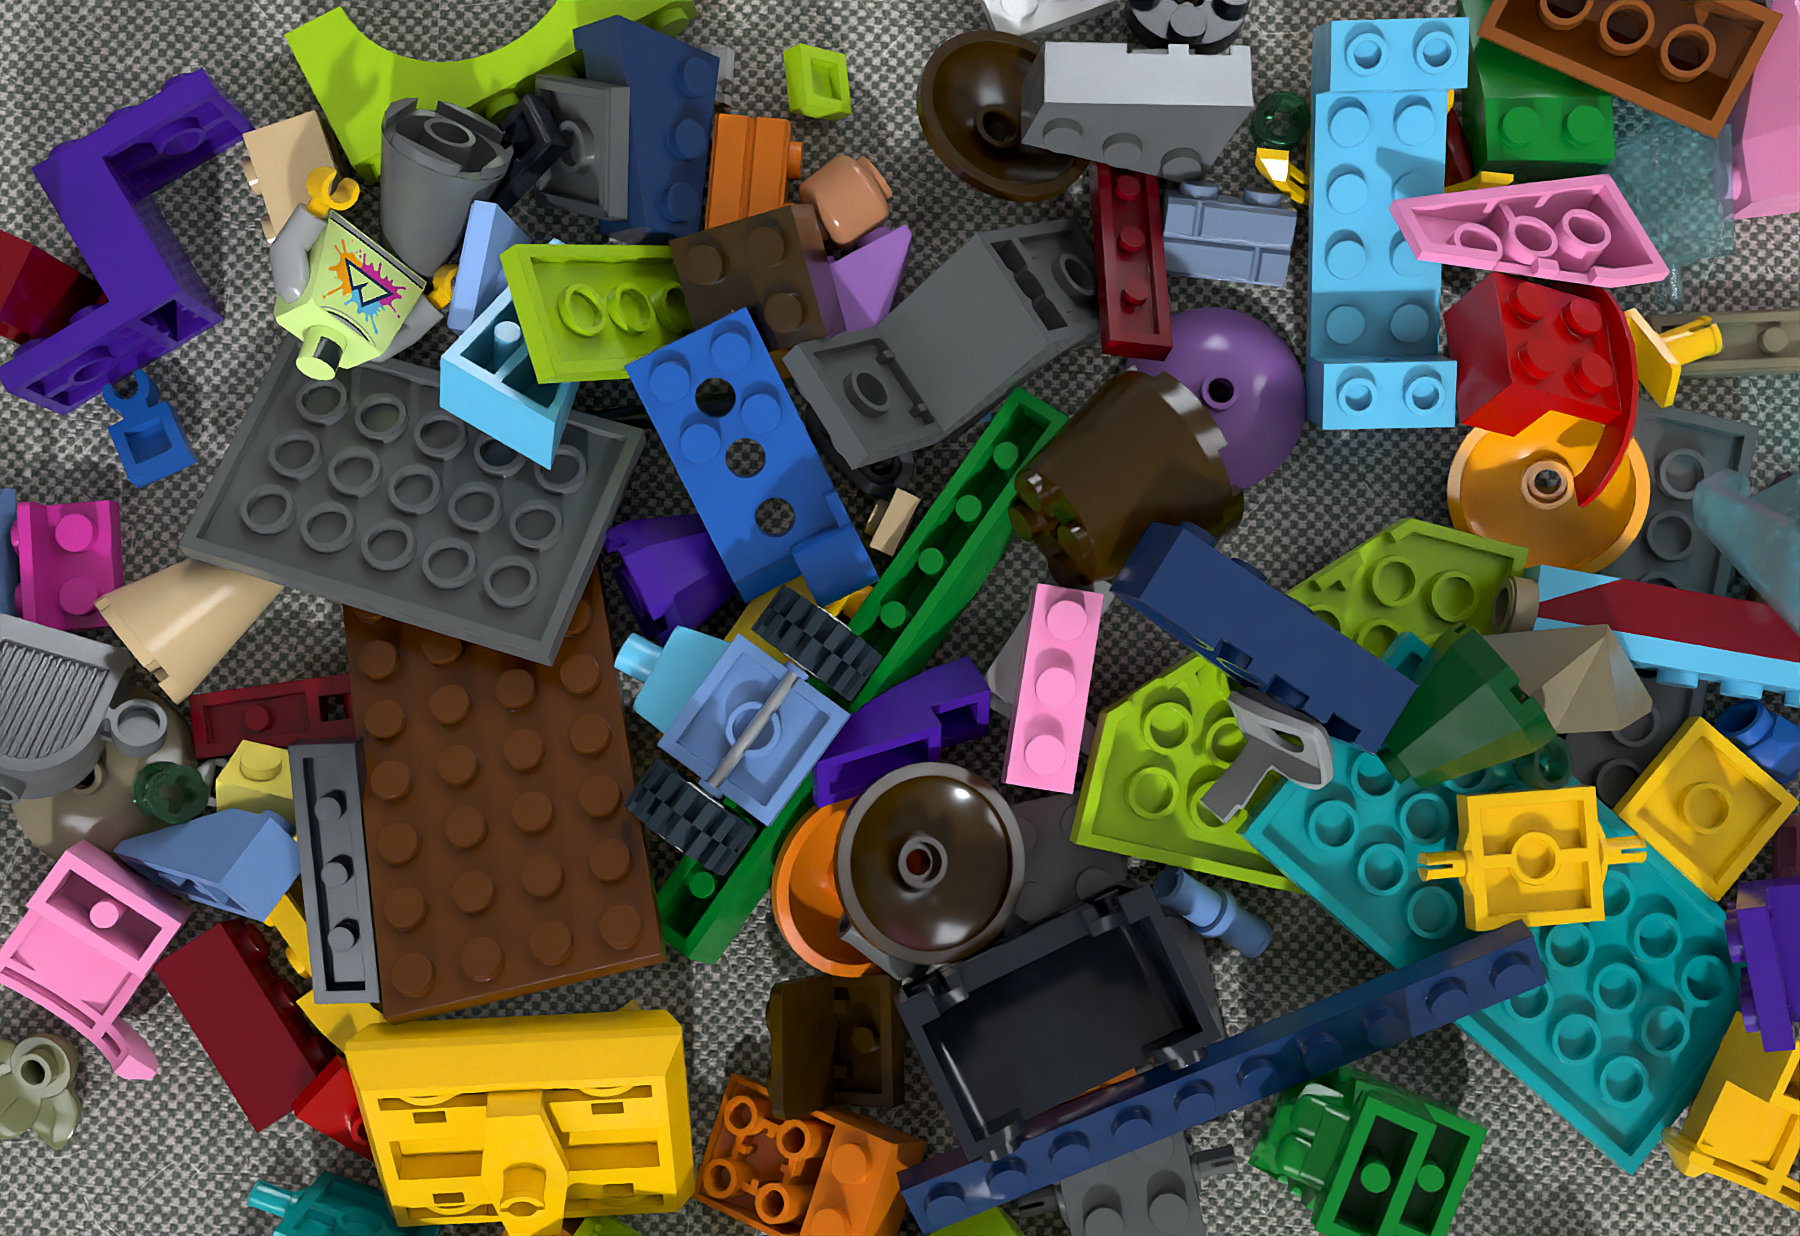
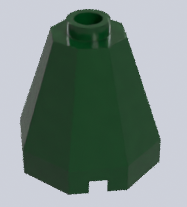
M1460 620L1437 638L1410 678L1418 686L1383 741L1384 745L1379 748L1376 756L1399 784H1402L1411 777L1421 789L1533 753L1557 736V733L1545 711L1533 696L1524 701L1526 696L1518 685L1521 680L1510 666L1470 625L1466 626Z

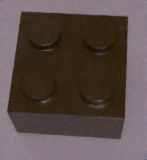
M813 204L787 205L669 241L694 331L746 306L768 353L794 346L797 343L816 340L847 331Z

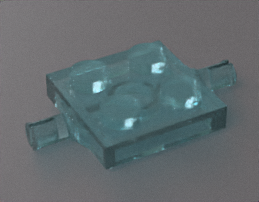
M1650 112V129L1635 136L1614 138L1615 159L1598 172L1597 175L1610 174L1670 270V273L1664 280L1654 282V305L1667 306V282L1669 281L1670 303L1672 306L1683 303L1681 267H1685L1703 258L1736 255L1731 123L1724 124L1717 139L1714 140L1687 127L1677 126V123Z

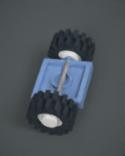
M784 584L757 619L751 630L793 660L794 663L792 664L787 660L782 665L738 633L657 743V746L700 776L699 782H694L667 762L656 758L623 802L624 806L636 818L646 823V826L652 831L658 833L668 843L684 852L685 855L694 861L697 860L710 871L713 870L721 876L726 874L757 830L751 823L741 817L734 809L724 804L720 799L726 795L766 826H771L851 716L843 708L809 685L807 680L810 676L805 673V670L851 702L883 658L874 648L852 633V630L820 606H815L808 599Z

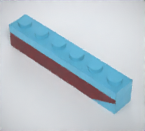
M1537 565L1524 569L1522 578L1535 580L1539 587V608L1533 631L1608 624L1633 668L1657 672L1656 683L1682 688H1697L1698 679L1721 683L1720 694L1760 700L1762 699V692L1769 691L1785 694L1783 705L1800 708V610L1547 565Z

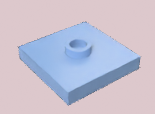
M474 200V204H471L447 321L448 328L458 336H461L507 288L508 283L499 254L514 244H531L532 242L497 203Z

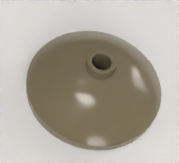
M133 684L126 701L137 698L148 699L157 703L164 710L167 717V738L162 748L156 753L146 757H130L117 750L112 742L107 741L101 757L94 767L95 780L90 787L86 788L80 782L71 789L54 796L39 799H20L19 803L11 804L19 825L38 849L50 858L58 861L67 849L85 839L131 868L113 852L121 841L192 819L199 802V798L193 790V776L197 768L202 764V759H196L193 731L183 715L165 698L152 690Z

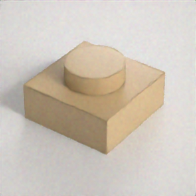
M897 488L891 502L882 498L878 500L864 529V533L873 536L869 545L870 553L892 563L920 508V498Z

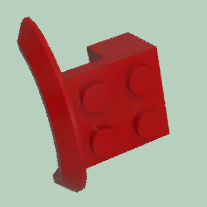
M1493 271L1443 314L1450 359L1457 361L1456 399L1460 423L1515 437L1550 410L1604 424L1603 434L1592 458L1582 472L1573 478L1578 507L1584 508L1601 494L1621 466L1636 426L1639 381L1635 343L1625 314L1612 294L1600 286L1558 281L1549 287H1545Z

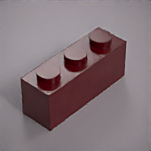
M0 229V336L20 346L33 339L49 338L69 326L70 318L81 309L94 304H106L109 302L100 284L34 244Z
M237 918L216 924L155 964L153 968L253 1128L259 1133L293 1112L291 1103L332 1061L337 1053L323 1034H314L301 1012L303 1010L296 1002L301 998V995L296 987L288 979H280L267 959L271 951L262 933L254 925H246L242 918Z

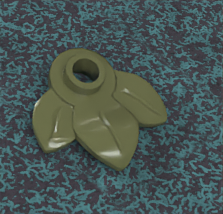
M36 1033L25 1038L20 1043L0 1038V1140L17 1137L31 1127L51 1148L59 1150L75 1134L80 1122L82 1106L71 1083L78 1069L79 1056L75 1046L66 1037L55 1033Z

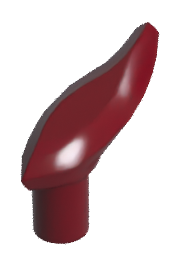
M1453 107L1447 114L1444 187L1470 180L1473 170L1469 144Z

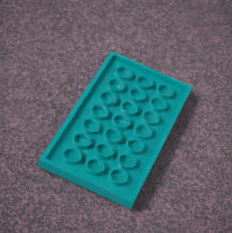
M1401 632L1379 659L1410 679L1430 648L1414 633ZM1331 740L1334 752V760L1332 762L1334 773L1333 779L1318 790L1307 789L1293 783L1282 775L1238 828L1236 833L1394 971L1493 931H1473L1466 928L1463 888L1458 877L1422 881L1418 874L1417 867H1429L1417 863L1419 852L1456 850L1459 837L1456 794L1582 784L1546 751L1539 748L1533 753L1421 789L1411 777L1402 784H1399L1376 754L1374 756ZM1596 797L1598 821L1606 838L1637 834ZM1646 841L1647 848L1634 849L1647 852L1646 860L1643 863L1634 862L1608 865V871L1603 884L1605 920L1528 927L1534 935L1546 984L1453 1021L1459 1029L1619 1169L1630 1175L1634 1174L1661 1140L1660 1133L1662 1129L1672 1126L1700 1090L1720 1048L1722 1038L1726 1034L1736 1011L1741 1012L1738 990H1741L1739 978H1742L1740 967L1747 966L1746 961L1732 963L1724 920H1727L1726 912Z

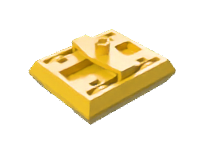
M666 1009L410 1021L397 1025H392L389 1022L370 1023L345 1042L344 1054L386 1205L397 1227L502 1221L509 1236L561 1235L563 1218L678 1212L696 1191L682 1026Z

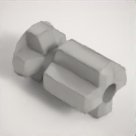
M707 44L702 47V50L720 57L713 113L729 112L732 110V97L722 93V89L730 88V84L733 83L735 52L728 46L720 48Z

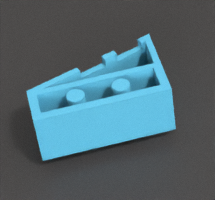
M553 238L548 244L565 243L561 242L556 238ZM507 286L441 356L440 407L551 470L581 381L538 384L510 289Z

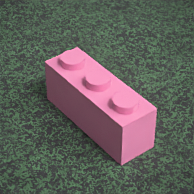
M1037 583L1031 590L1001 783L1073 794L1104 594Z

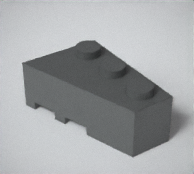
M1044 42L1022 82L1021 143L1047 149L1055 153H1064L1109 164L1117 168H1125L1166 178L1174 182H1181L1182 180L1201 181L1254 107L1251 46L1230 45L1229 55L1189 54V44H1168L1167 54L1127 53V43Z

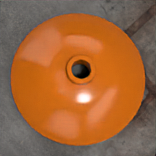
M856 797L820 808L814 805L800 818L780 849L774 866L771 887L774 917L788 945L811 966L831 975L841 977H861V974L885 971L850 943L836 936L837 924L844 910L838 898L833 875L834 846L841 822ZM912 850L906 859L907 868L912 874L916 873L921 866V857L916 850Z

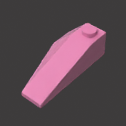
M1773 0L1771 10L1783 14V17L1721 130L1716 155V168L1713 173V191L1716 199L1722 202L1725 221L1800 211V0Z
M1609 173L1395 199L1389 207V211L1417 260L1607 288L1662 281L1670 273V270Z

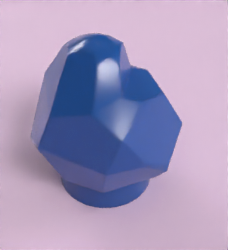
M1755 699L1739 701L1728 707L1719 716L1715 729L1778 784L1788 783L1797 776L1800 768L1799 726L1766 709L1759 700Z

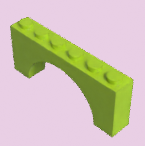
M557 0L548 13L532 29L510 44L475 58L448 62L411 59L380 47L355 27L341 6L284 34L352 167L371 185L376 181L380 182L381 123L384 112L390 103L404 98H419L416 109L435 111L439 100L477 113L494 125H499L527 93L535 95L536 74H558L575 78L586 74L583 50H575L572 29L618 14L667 36L674 37L689 25V20L698 15L694 0Z

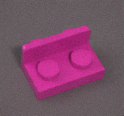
M111 500L43 505L33 501L18 502L17 519L14 520L11 527V541L13 549L20 560L21 582L17 584L14 594L15 607L19 617L65 632L112 629L93 602L102 595L124 586L119 503Z

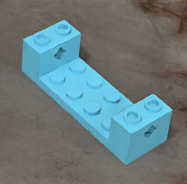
M1470 17L1330 21L1313 28L1305 387L1307 403L1305 418L1322 430L1455 427L1457 361L1438 354L1442 263L1422 261L1415 258L1389 211V207L1395 199L1444 194L1448 91L1467 88Z

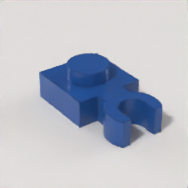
M138 369L133 372L134 378L138 383V390L133 397L124 399L121 393L110 383L103 385L102 395L107 405L124 418V420L107 428L129 481L141 489L198 462L176 409L166 400L158 404L160 398L158 386L146 373Z

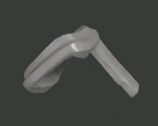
M1249 686L1242 691H1231L1227 702L1234 713L1238 727L1247 744L1235 761L1204 794L1200 801L1202 806L1211 810L1222 823L1226 824L1238 809L1245 807L1267 772L1271 769L1304 788L1316 790L1323 788L1333 779L1334 773L1332 764L1334 760L1333 746L1326 729L1313 718L1270 698L1253 687ZM1272 729L1299 736L1304 747L1287 742Z

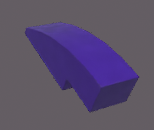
M969 655L931 668L895 685L863 705L850 716L812 768L813 800L817 808L858 796L872 781L890 770L914 763L940 762V749L988 735L991 689Z

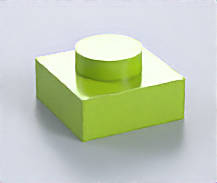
M802 43L783 51L790 113L837 122L852 115L845 54Z

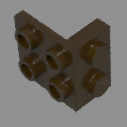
M824 972L778 982L772 986L765 1011L766 1025L770 1031L771 1066L767 1074V1092L772 1100V1113L776 1119L792 1120L835 1104L894 1108L905 1104L903 1021L890 995L894 990L902 986V980H896L887 972L861 974V977H841Z

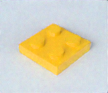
M1701 716L1688 717L1612 811L1637 834H1640L1648 844L1712 901L1719 902L1800 802Z

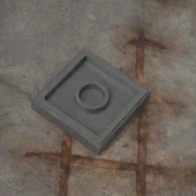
M536 74L535 95L544 98L569 147L535 183L536 203L606 221L627 220L630 87L558 74Z

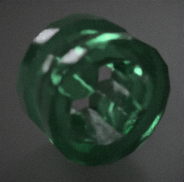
M1276 91L1268 94L1260 101L1250 120V134L1253 142L1259 148L1291 152L1300 144L1310 127L1311 113L1307 103L1299 95L1291 91ZM1277 110L1284 111L1290 115L1286 123H1295V127H1288L1283 136L1272 133L1270 130L1274 125L1273 122L1266 124L1264 120L1265 118L1272 119Z

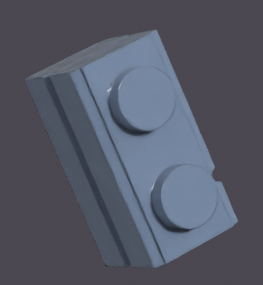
M1182 180L1180 190L1164 189L1161 219L1167 275L1284 287L1297 211L1289 202H1281L1283 192L1261 187H1245L1243 197L1218 195L1219 185L1197 180Z

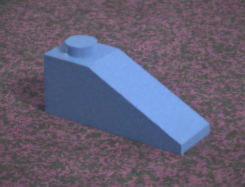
M230 808L123 840L113 851L138 874L168 893L261 922L265 921L301 873L298 843L293 839L297 834L296 828L279 814L267 809L260 815Z

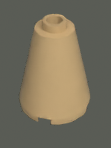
M189 558L108 592L95 600L93 604L100 610L101 615L142 666L156 676L160 681L158 685L178 705L190 696L285 586Z

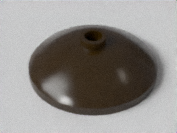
M995 30L970 31L952 37L939 46L921 72L916 91V106L919 122L928 143L938 158L957 177L990 196L1014 202H1037L1063 193L1079 179L1091 160L1064 153H1055L1047 149L1021 143L1022 82L1042 47L1028 39L1007 32Z
M922 762L904 765L882 774L866 786L854 799L837 833L833 855V875L842 908L853 927L869 944L886 955L901 961L923 965H938L955 962L976 953L990 943L1004 928L1013 914L1022 891L1025 873V851L1019 825L1013 812L1004 798L991 784L977 774L956 765L940 762ZM912 850H916L921 857V866L914 874L908 870L906 865L907 856Z

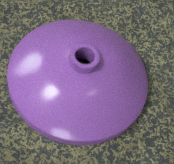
M1217 307L1197 308L1175 314L1170 317L1173 348L1165 361L1129 357L1123 370L1135 365L1138 371L1153 377L1165 371L1187 387L1207 409L1228 443L1218 452L1228 474L1231 487L1236 485L1241 489L1248 488L1276 470L1289 456L1299 439L1304 425L1307 403L1306 388L1300 366L1285 341L1265 323L1248 314ZM1212 383L1225 385L1229 390V400L1225 403L1213 401L1208 393L1209 385Z

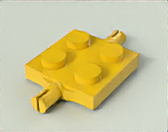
M1570 785L1456 794L1459 827L1456 850L1419 852L1417 863L1429 867H1417L1422 881L1458 877L1463 888L1465 926L1473 931L1495 930L1520 919L1523 920L1527 927L1605 920L1603 884L1608 871V865L1634 862L1643 863L1646 860L1647 852L1634 849L1647 847L1644 838L1640 834L1624 837H1605L1598 821L1595 786Z

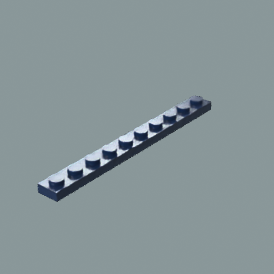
M1522 919L1209 1045L1206 1047L1208 1055L1188 1067L1170 1070L1168 1063H1165L1027 1120L1028 1128L1018 1136L1022 1143L1021 1147L1002 1159L984 1163L980 1156L969 1162L960 1146L896 1172L900 1191L923 1235L952 1225L1546 984L1534 935Z

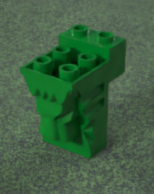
M1347 1064L1275 1093L1249 1157L1248 1164L1287 1185V1191L1300 1197V1203L1306 1208L1313 1210L1310 1223L1314 1224V1230L1324 1235L1446 1236L1488 1129L1480 1118L1418 1091L1417 1093L1409 1091Z

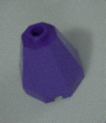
M699 513L629 520L607 530L605 533L606 540L603 548L606 556L608 557L618 552L623 564L612 569L616 584L644 637L648 638L658 633L654 644L663 649L677 626L697 631L738 592Z

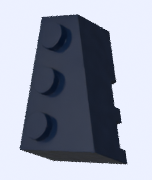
M618 14L572 29L575 50H583L587 80L630 87L627 220L606 221L599 219L600 234L631 245L670 246V240L697 233L701 215L720 57Z

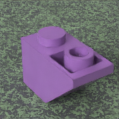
M906 224L893 231H890L888 226L871 231L857 242L856 248L858 250L838 261H835L833 256L827 257L847 331L838 334L875 327L895 309L912 247V234Z

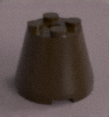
M1132 365L1105 381L1017 473L1014 482V489L1017 491V504L1008 510V516L1018 536L1026 542L1034 541L1040 552L1048 560L1049 571L1060 587L1074 589L1079 585L1087 586L1117 577L1151 522L1179 527L1181 522L1185 520L1201 527L1215 537L1218 542L1232 534L1241 523L1244 512V493L1236 485L1232 487L1230 485L1228 474L1218 452L1228 443L1202 403L1187 387L1167 372L1163 371L1153 377L1138 371L1136 366Z

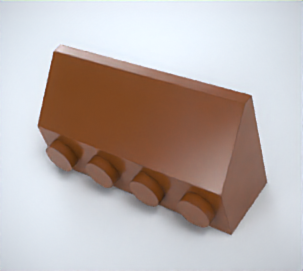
M1493 0L1476 36L1715 140L1741 95L1783 14L1750 0Z

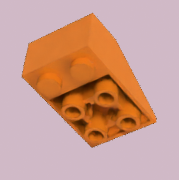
M731 1073L696 1178V1191L691 1197L770 1236H897L907 1203L900 1191L896 1172L921 1163L927 1142L873 1118L834 1105L792 1120L776 1119L772 1113V1100L767 1092V1083L738 1073Z

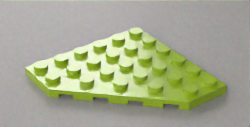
M1401 518L1284 594L1309 607L1316 614L1317 618L1377 658L1384 654L1401 632L1414 633L1431 649L1437 638L1460 620L1466 626L1470 625L1480 635L1493 634L1491 629V611L1496 591L1502 580L1510 575L1523 577L1529 549L1414 518ZM1192 652L1100 711L1070 841L1078 845L1306 895L1236 833L1242 823L1281 778L1282 775L1273 769L1267 772L1245 807L1238 809L1226 824L1222 823L1211 810L1202 806L1200 801L1204 794L1235 761L1247 744L1238 727L1234 713L1227 702L1231 691H1242L1245 689L1198 654ZM1272 729L1287 742L1304 747L1299 736Z

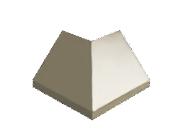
M1608 624L1481 635L1521 680L1518 685L1526 696L1524 701L1533 696L1545 711L1557 734L1621 730L1651 712L1653 700Z

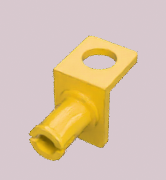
M1636 308L1624 311L1635 343L1638 380L1662 409L1673 405L1681 366L1702 357L1720 353L1722 337L1717 324L1710 325L1712 318L1703 315L1692 322L1658 334L1650 327Z

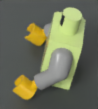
M320 166L314 168L308 174L306 180L307 191L311 199L307 205L303 203L297 205L271 244L269 256L274 288L277 292L273 312L274 317L279 325L303 341L296 360L298 369L311 378L326 381L335 377L338 367L349 369L366 361L380 363L415 344L444 317L441 309L449 302H452L453 292L450 285L453 277L457 275L459 265L444 264L439 267L433 276L434 290L428 296L424 294L423 291L427 283L425 280L333 210H346L354 205L360 192L358 183L350 178H344L338 184L336 191L329 196L328 187L335 178L337 170L328 166Z

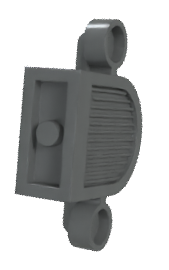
M0 613L1 803L16 804L19 803L20 799L46 798L71 789L91 773L99 761L107 741L112 742L117 750L130 757L150 756L162 748L167 738V717L161 706L151 700L142 698L126 701L134 683V664L131 651Z

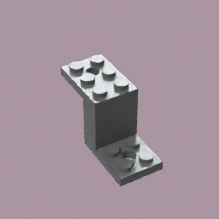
M1077 217L976 233L875 327L797 343L782 360L795 379L798 391L810 403L830 434L834 448L845 458L852 470L962 436L1009 397L1016 386L1021 387L1061 352L1101 340L1094 243Z

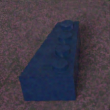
M1185 520L1181 522L1179 527L1151 522L1108 591L1242 687H1253L1270 698L1313 718L1326 729L1330 740L1375 756L1418 685L1317 618L1316 614L1309 607L1288 595L1280 593L1265 583L1267 577L1258 569L1238 558L1233 557L1229 559L1214 549L1218 541L1201 527Z

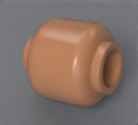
M848 155L834 156L799 186L798 193L801 204H813L823 243L829 240L840 249L850 250L854 248L863 236L878 229L889 217L887 200L892 197V191L880 172L864 156H860L856 160Z

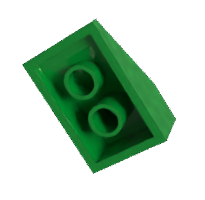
M1459 0L1457 3L1458 17H1470L1467 88L1461 89L1463 130L1473 161L1471 179L1476 177L1481 171L1514 174L1513 182H1543L1596 175L1615 159L1612 95L1476 36L1493 0Z

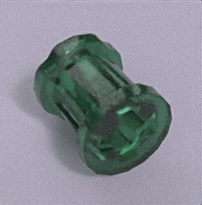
M155 761L146 764L137 772L132 782L131 795L135 806L142 813L170 824H184L204 811L209 800V787L203 781L201 773L187 765H178L171 761ZM162 785L180 787L178 798L165 799L159 797Z

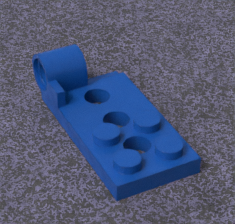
M746 306L624 366L745 603L803 575L817 605L821 608L880 580ZM714 377L726 380L735 391V401L732 408L719 416L704 413L697 405L695 398L698 386L706 379ZM741 438H750L757 441L765 452L763 465L758 471L750 475L735 473L729 468L725 459L728 447L734 441ZM770 498H781L792 506L794 518L791 525L785 531L768 533L758 526L755 514L763 501Z

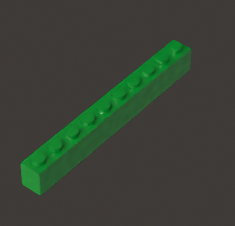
M1016 386L847 625L852 630V633L859 636L883 656L881 661L851 702L813 675L807 681L809 685L852 715L863 705L895 685L920 674L1017 536L1008 516V510L1017 504V491L1014 489L1017 473L1070 419L1068 416ZM812 770L769 827L726 796L723 803L734 809L741 817L751 823L756 828V833L724 876L716 874L713 870L710 871L697 860L694 861L687 855H684L657 893L664 940L687 959L715 965L772 884L774 866L785 839L800 818L816 805L813 800Z

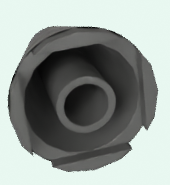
M404 98L390 103L384 112L381 123L379 246L423 280L430 282L433 281L436 270L450 262L464 240L471 204H474V200L489 201L509 170L514 151L512 145L506 150L501 145L504 133L496 125L477 113L439 100L435 111L416 109L419 98Z

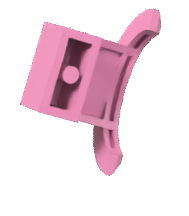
M82 839L64 852L25 905L29 908L28 912L4 944L0 943V984L38 1003L74 1027L103 1053L110 1062L114 1073L124 1079H151L157 1073L159 1065L153 1051L144 1039L118 1015L194 912V909L87 840Z

